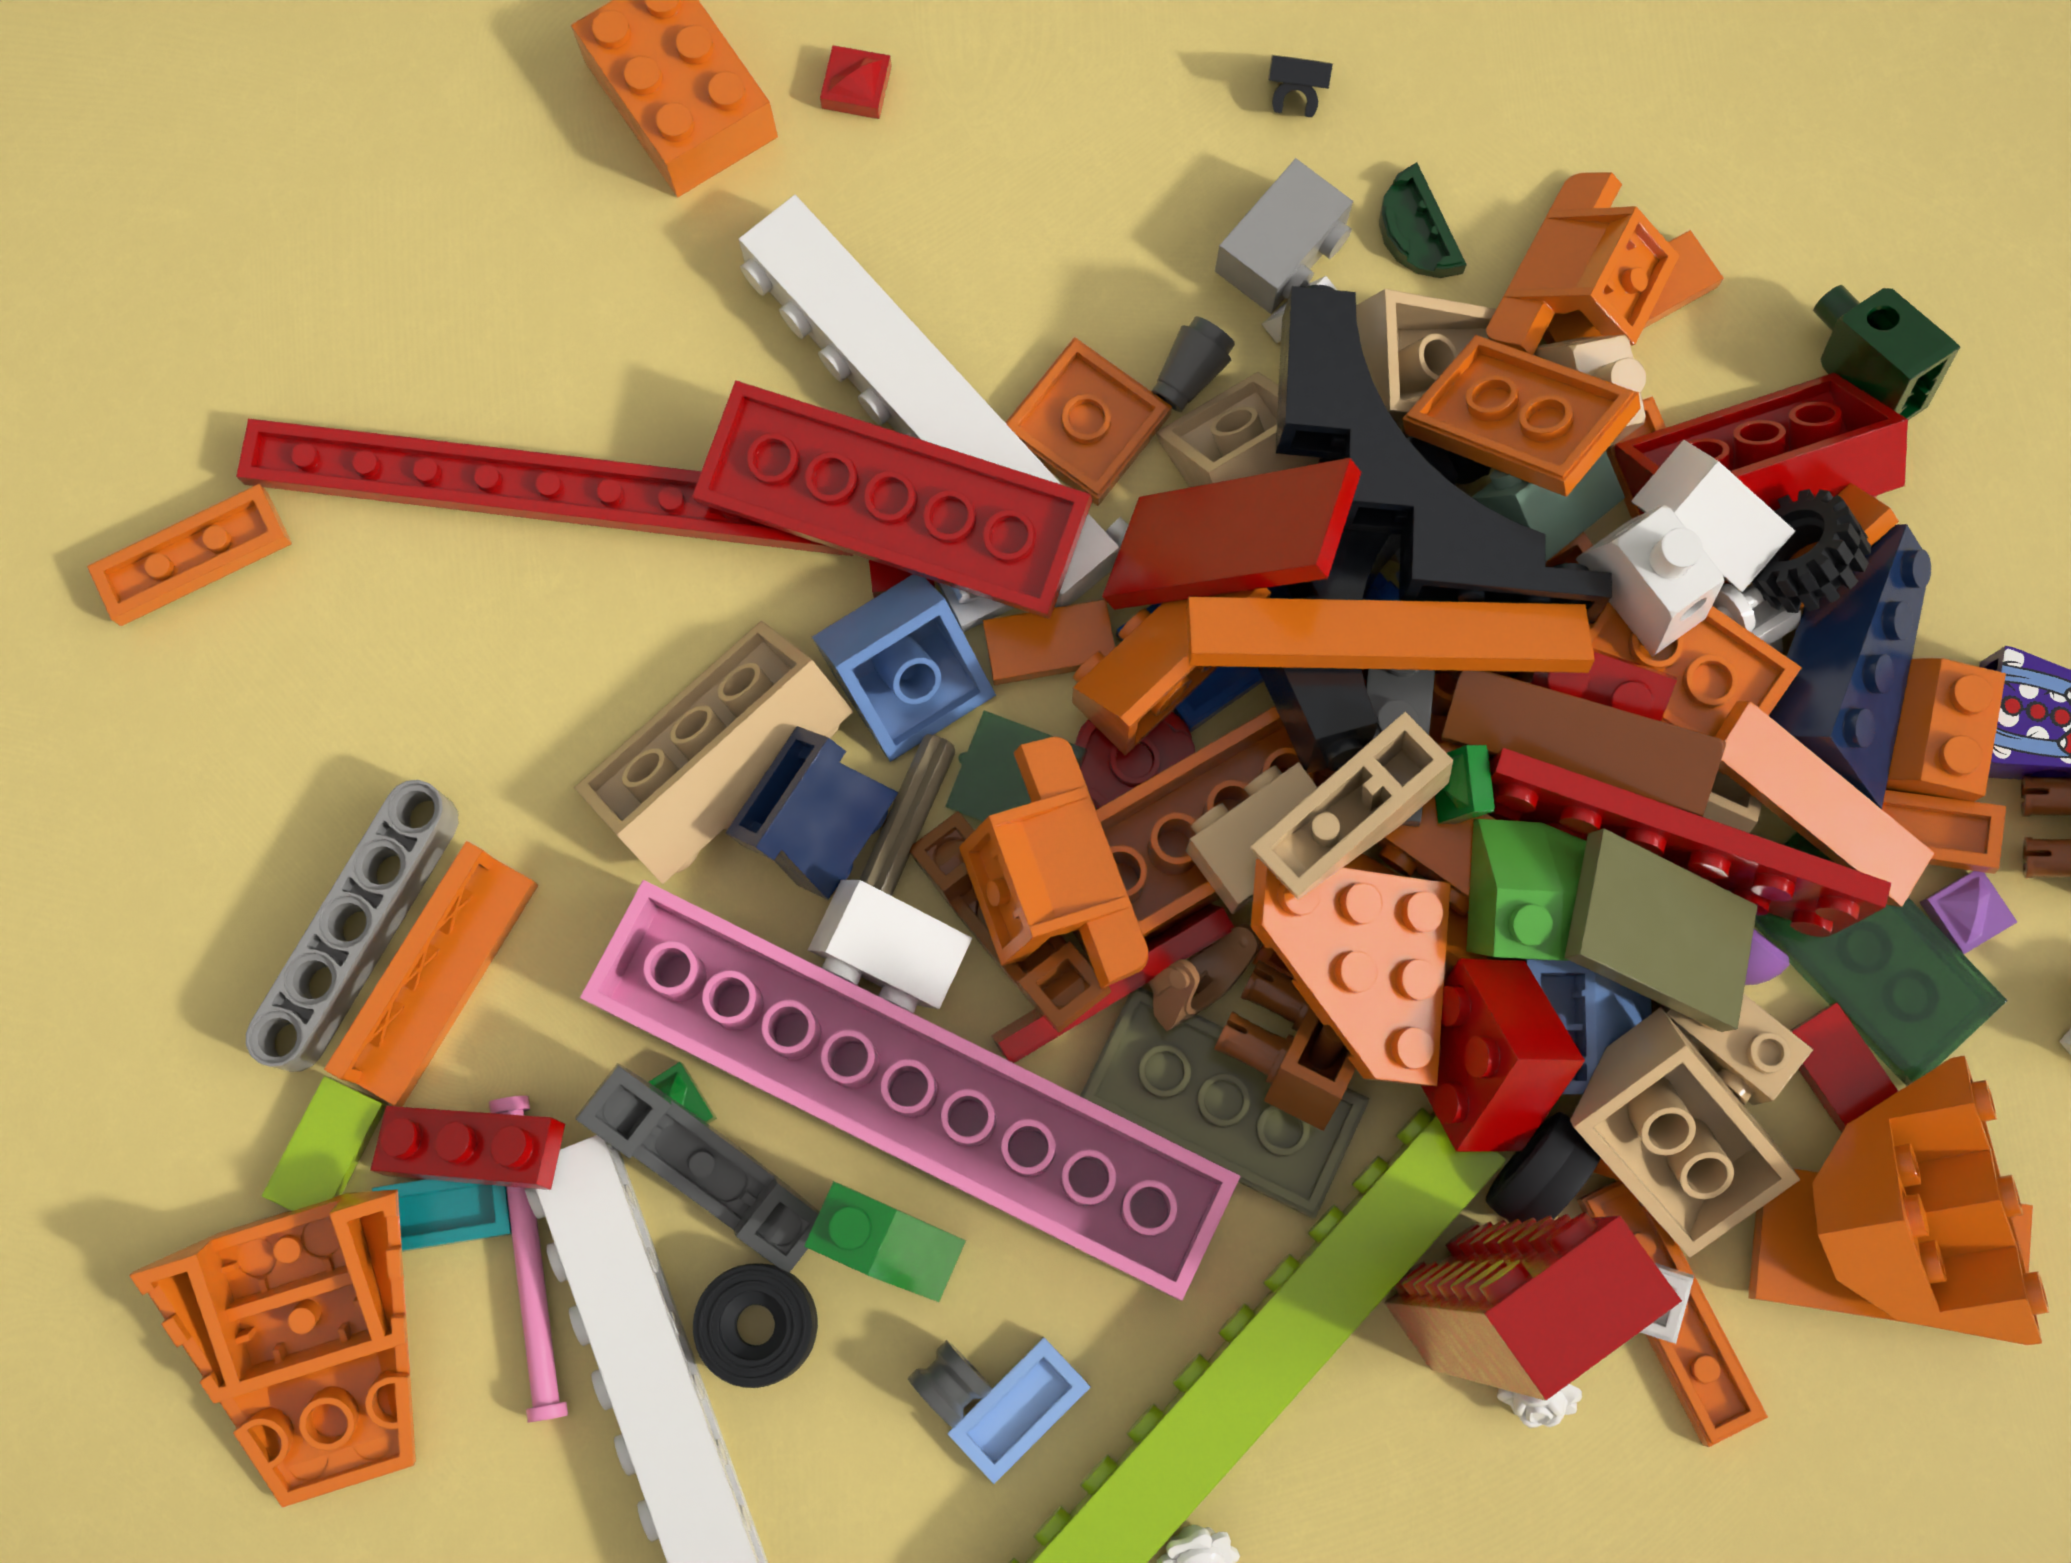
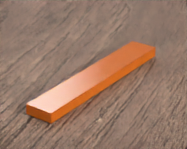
M1188 597L1186 607L1189 666L1589 673L1595 661L1586 604Z

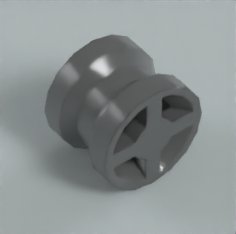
M948 1340L937 1349V1359L927 1369H916L908 1377L909 1382L920 1396L952 1428L964 1419V1408L973 1399H984L993 1390L978 1370Z

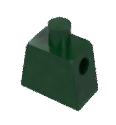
M1839 285L1827 292L1813 309L1814 313L1832 330L1820 359L1824 370L1828 374L1836 373L1908 420L1929 406L1960 349V346L1949 335L1891 288H1882L1860 303L1843 285Z

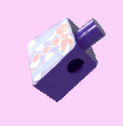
M2010 646L2002 647L1979 664L1981 668L2006 673L1988 778L2022 780L2023 776L2071 778V670Z

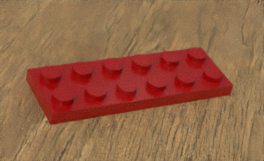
M737 380L734 382L692 498L699 504L1050 619L1093 501L1089 493Z
M1502 748L1490 761L1495 809L1494 812L1488 814L1494 819L1542 822L1587 841L1588 833L1604 828L1756 904V915L1771 913L1791 920L1790 926L1800 933L1815 937H1829L1886 907L1891 882L1506 748Z

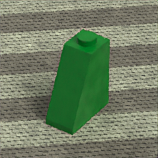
M833 1181L804 1247L865 1275L940 1302L966 1240Z

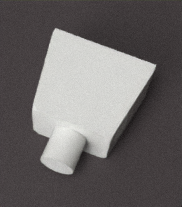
M1666 505L1657 507L1627 521L1576 558L1579 564L1585 565L1590 571L1612 573V598L1609 602L1652 657L1707 617L1725 581L1722 572L1703 550L1700 537L1694 531L1686 528L1672 509Z

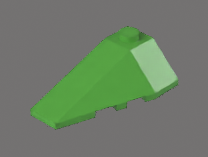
M1473 819L1466 952L1502 958L1570 961L1564 957L1587 841L1542 822Z

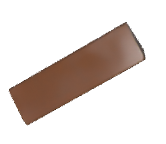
M1461 671L1442 733V741L1462 747L1465 745H1487L1488 754L1496 756L1502 748H1506L1702 817L1726 747V742L1716 737L1489 671Z

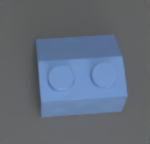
M914 574L812 636L837 682L890 762L920 744L925 735L936 734L996 696L946 599L926 578Z

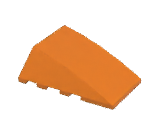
M398 1189L345 1193L294 1211L290 1210L222 1231L135 1270L129 1275L142 1296L148 1293L165 1320L161 1325L175 1346H183L203 1378L199 1382L214 1404L220 1402L236 1427L233 1434L281 1507L414 1466L416 1454Z

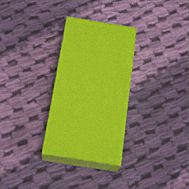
M324 1076L271 1176L262 1197L294 1211L342 1195L388 1104L331 1077Z

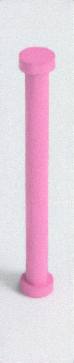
M513 1096L489 1101L490 1113L524 1115V1111L530 1110L529 1096ZM506 1186L533 1406L526 1409L527 1422L530 1423L568 1416L567 1402H560L537 1218L530 1207L525 1188Z

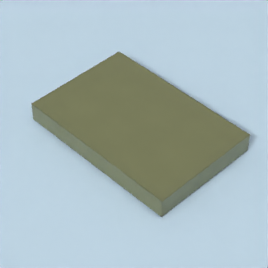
M1603 828L1588 833L1564 958L1719 1032L1736 1030L1739 1025L1757 905Z

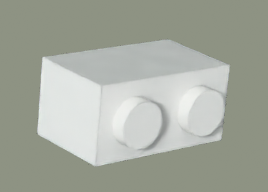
M1685 440L1678 445L1631 501L1644 513L1662 505L1671 508L1684 526L1694 531L1700 537L1703 550L1722 572L1724 580L1742 592L1795 532L1792 527L1718 460Z
M841 880L808 951L826 959L822 969L855 985H858L862 977L882 987L879 997L914 1013L917 1005L940 1009L972 937L861 880Z

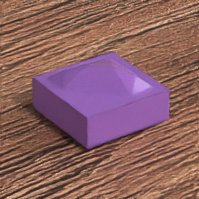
M1971 871L1919 902L1935 927L1939 929V933L1955 957L1969 952L2017 923V920L1984 872Z

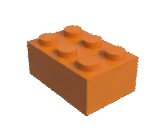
M612 0L571 24L586 65L677 198L778 137L770 101L699 0Z

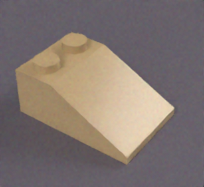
M1384 289L1356 305L1357 326L1362 352L1372 381L1386 409L1406 438L1412 436L1405 433L1402 418L1475 335L1488 339L1486 328L1496 309Z

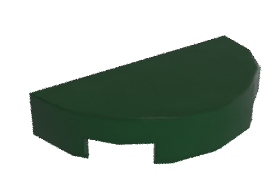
M1416 162L1397 174L1393 184L1384 195L1379 217V226L1384 245L1397 262L1417 274L1437 278L1463 274L1467 264Z

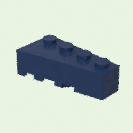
M1907 524L1895 525L1871 546V554L1864 555L1869 563L1866 571L1852 572L1858 582L1851 590L1841 585L1836 589L1841 597L1838 600L1830 603L1826 596L1819 599L1820 609L1808 612L1805 607L1787 654V658L1802 668L1769 714L1770 718L1881 809L1925 590L1931 576L1930 557L1922 549Z

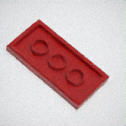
M1351 458L1141 496L1138 498L1102 597L1116 610L1185 600L1188 597H1205L1328 579L1361 471Z

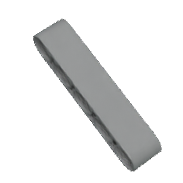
M421 780L405 781L392 790L248 1026L246 1047L250 1055L258 1063L289 1072H298L312 1067L322 1056L456 832L459 821L458 811L454 803L431 784ZM424 801H433L434 814L432 819L420 828H412L410 816L414 808ZM391 856H399L401 868L398 875L393 881L379 885L377 880L379 865ZM364 911L366 915L364 932L358 938L346 941L343 935V927L346 920L352 914ZM329 967L332 974L330 988L324 995L313 999L309 989L311 978L318 970ZM293 1024L297 1032L295 1046L288 1054L280 1057L275 1049V1039L283 1027Z

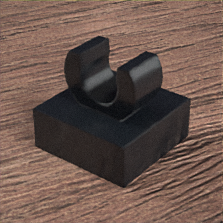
M1272 54L1268 80L1283 82L1276 88L1272 97L1274 112L1282 113L1286 94L1290 91L1298 90L1306 96L1307 102L1304 116L1312 118L1318 108V96L1313 87L1329 89L1333 64Z

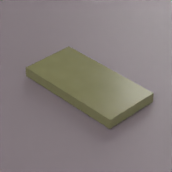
M1141 987L1131 992L1080 1097L1240 1175L1239 1183L1312 1219L1316 1218L1370 1098L1347 1088L1325 1130L1322 1131L1264 1101L1271 1084L1266 1082L1268 1075L1233 1057L1214 1050L1224 1027L1196 1014L1166 1031L1154 1016V993Z

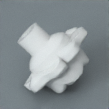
M1569 1384L1545 1401L1499 1388L1497 1398L1510 1405L1514 1414L1527 1427L1535 1428L1544 1425L1550 1428L1559 1424L1564 1415L1576 1413V1402L1581 1400L1582 1391Z
M1198 1525L1184 1527L1179 1535H1175L1170 1539V1542L1166 1545L1167 1553L1157 1559V1563H1236L1240 1555L1238 1550L1230 1545L1231 1540L1227 1532L1215 1533L1210 1527L1204 1528Z

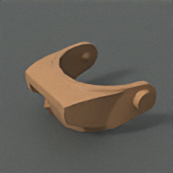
M1241 924L1232 929V932L1188 960H1177L1149 981L1148 984L1154 993V1016L1166 1031L1205 1010L1222 998L1234 986L1261 946V940L1252 930L1251 925Z

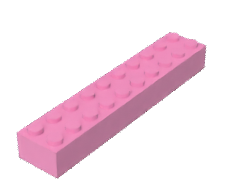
M645 880L639 886L580 997L593 1006L1177 1300L1183 1301L1241 1177Z

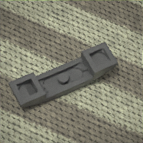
M617 1063L575 1116L578 1122L629 1159L632 1156L728 1225L734 1230L737 1238L778 1268L790 1273L808 1250L804 1245L820 1211L708 1123L619 1063Z

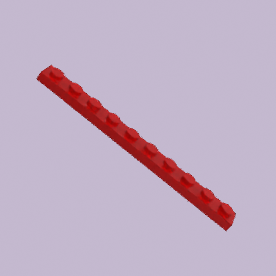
M248 418L236 475L244 485L249 486L260 484L262 487L853 556L851 553L699 504L692 498L701 471Z

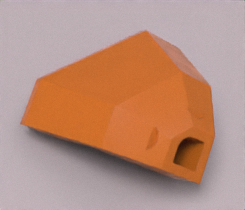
M1965 1055L1950 1058L1846 1125L1812 1182L1818 1237L1836 1280L1898 1321L2023 1345L2042 1344L2037 1315L2049 1313V1306L2039 1272L2027 1273L2012 1219V1217L2023 1215L2013 1175H2000L1986 1123L1987 1121L1997 1120L1991 1091L1987 1080L1973 1081Z

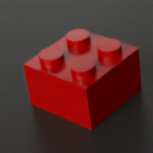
M1459 958L1445 980L1443 987L1437 1086L1421 1087L1456 1152L1522 1151L1583 1065L1585 1059L1525 961Z

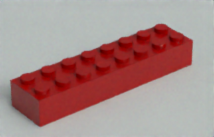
M1584 1212L1571 1219L1569 1214H1565L1556 1220H1553L1549 1215L1538 1222L1532 1217L1523 1223L1519 1219H1515L1508 1224L1505 1220L1495 1225L1491 1221L1482 1226L1475 1223L1446 1243L1445 1246L1451 1255L1438 1264L1436 1261H1433L1428 1265L1425 1261H1422L1409 1269L1394 1286L1397 1294L1384 1303L1431 1370L1547 1401L1682 1300L1620 1215L1591 1218L1587 1212Z

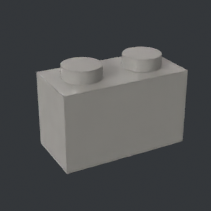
M1295 158L1219 245L1215 272L1272 314L1285 298L1288 299L1292 286L1306 287L1310 283L1314 272L1310 269L1322 255L1331 259L1346 242L1352 230L1347 226V221L1353 200Z

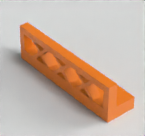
M466 841L324 1070L341 1080L358 1084L394 1106L403 1107L531 899L538 884L496 860L479 847Z

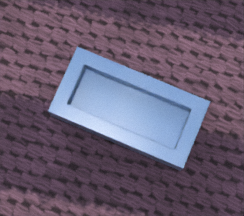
M1043 1337L992 1388L993 1390L984 1399H981L964 1416V1419L947 1434L987 1478L995 1484L1091 1386L1051 1343Z

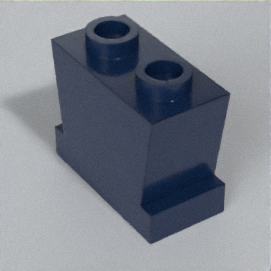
M797 726L726 831V834L742 846L775 861L796 885L829 900L840 881L846 880L849 877L854 860L871 834L875 833L885 822L888 809L899 792L840 763L847 751L829 737Z

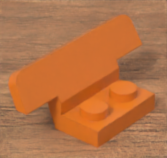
M1612 172L1575 174L1564 182L1486 328L1488 339L1533 355L1554 314H1567L1579 309L1603 336L1625 334L1630 340V345L1633 346L1636 344L1680 255L1637 206L1611 207L1622 186V183Z
M1049 737L1021 744L1013 753L1032 803L989 815L959 846L961 855L1001 966L1024 961L1050 937L1067 934L1079 929L1100 989H1103L1143 970L1148 961L1147 944L1072 746L1068 741L1060 737Z

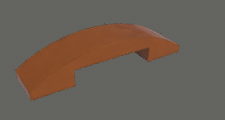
M957 811L914 843L909 853L982 947L1027 1000L1059 1033L1110 994V987L1107 986L1100 989L1093 967L1070 941L1066 942L1061 935L1050 937L1024 961L1001 966L959 846L975 830Z

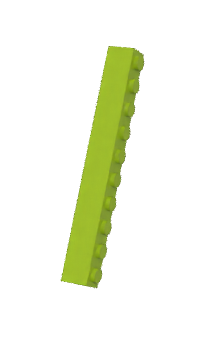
M1423 1107L1419 1109L1397 1133L1396 1137L1404 1144L1386 1163L1380 1156H1377L1354 1180L1352 1185L1360 1193L1343 1212L1334 1204L1309 1230L1308 1235L1315 1240V1243L1298 1261L1291 1254H1288L1267 1276L1263 1284L1271 1291L1258 1306L1252 1310L1244 1303L1218 1331V1334L1226 1341L1207 1361L1199 1353L1178 1374L1173 1384L1180 1392L1164 1410L1161 1411L1155 1404H1152L1132 1425L1127 1435L1134 1443L1117 1462L1107 1454L1090 1471L1080 1484L1088 1494L1070 1514L1060 1506L1043 1523L1033 1536L1041 1546L1025 1563H1148L1507 1160L1498 1151L1456 1152L1435 1112L1433 1111L1429 1114ZM1013 1558L1008 1563L1019 1562L1015 1558Z

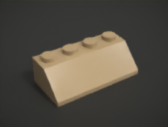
M761 620L575 786L574 789L652 874L664 884L675 873L689 867L702 848L722 830L730 827L797 726L831 738L838 730L840 723L854 711L810 657Z

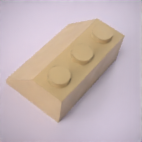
M1661 1007L1606 1047L1570 1120L1577 1132L1689 1258L1800 1180L1771 1136Z

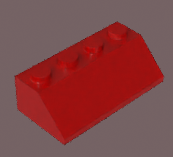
M1831 373L1615 444V456L1634 498L1678 445L1685 440L1718 460L1768 507L1776 511L1780 508L1777 499L1789 495L1793 502L1798 501L1799 491L1810 489L1814 496L1817 495L1820 489L1827 490L1835 497L1852 483L1876 498L1880 494L1905 486L1908 419L1836 373ZM1638 508L1640 515L1644 514V512Z

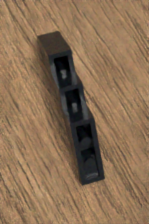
M1327 285L1291 287L1282 317L1275 453L1339 460L1352 459L1361 471V476L1344 530L1401 535L1399 601L1586 604L1588 622L1593 624L1612 598V573L1590 571L1585 565L1577 563H1564L1554 567H1545L1546 534L1516 523L1480 504L1453 485L1428 463L1400 430L1386 409L1372 381L1362 352L1357 326L1356 292L1335 290Z
M1415 437L1407 438L1426 461L1453 485H1456V483L1469 484L1490 473L1491 467ZM1321 458L1318 464L1339 459ZM1343 529L1328 579L1288 584L1287 588L1292 598L1364 600L1368 589L1380 570L1400 548L1401 535ZM1258 667L1301 765L1307 774L1326 768L1332 771L1339 770L1373 740L1379 722L1367 694L1362 669Z

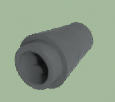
M1194 317L1189 326H1181L1157 379V384L1151 392L1170 404L1173 410L1182 412L1185 406L1232 361L1229 353L1235 346V342L1215 324L1204 318Z

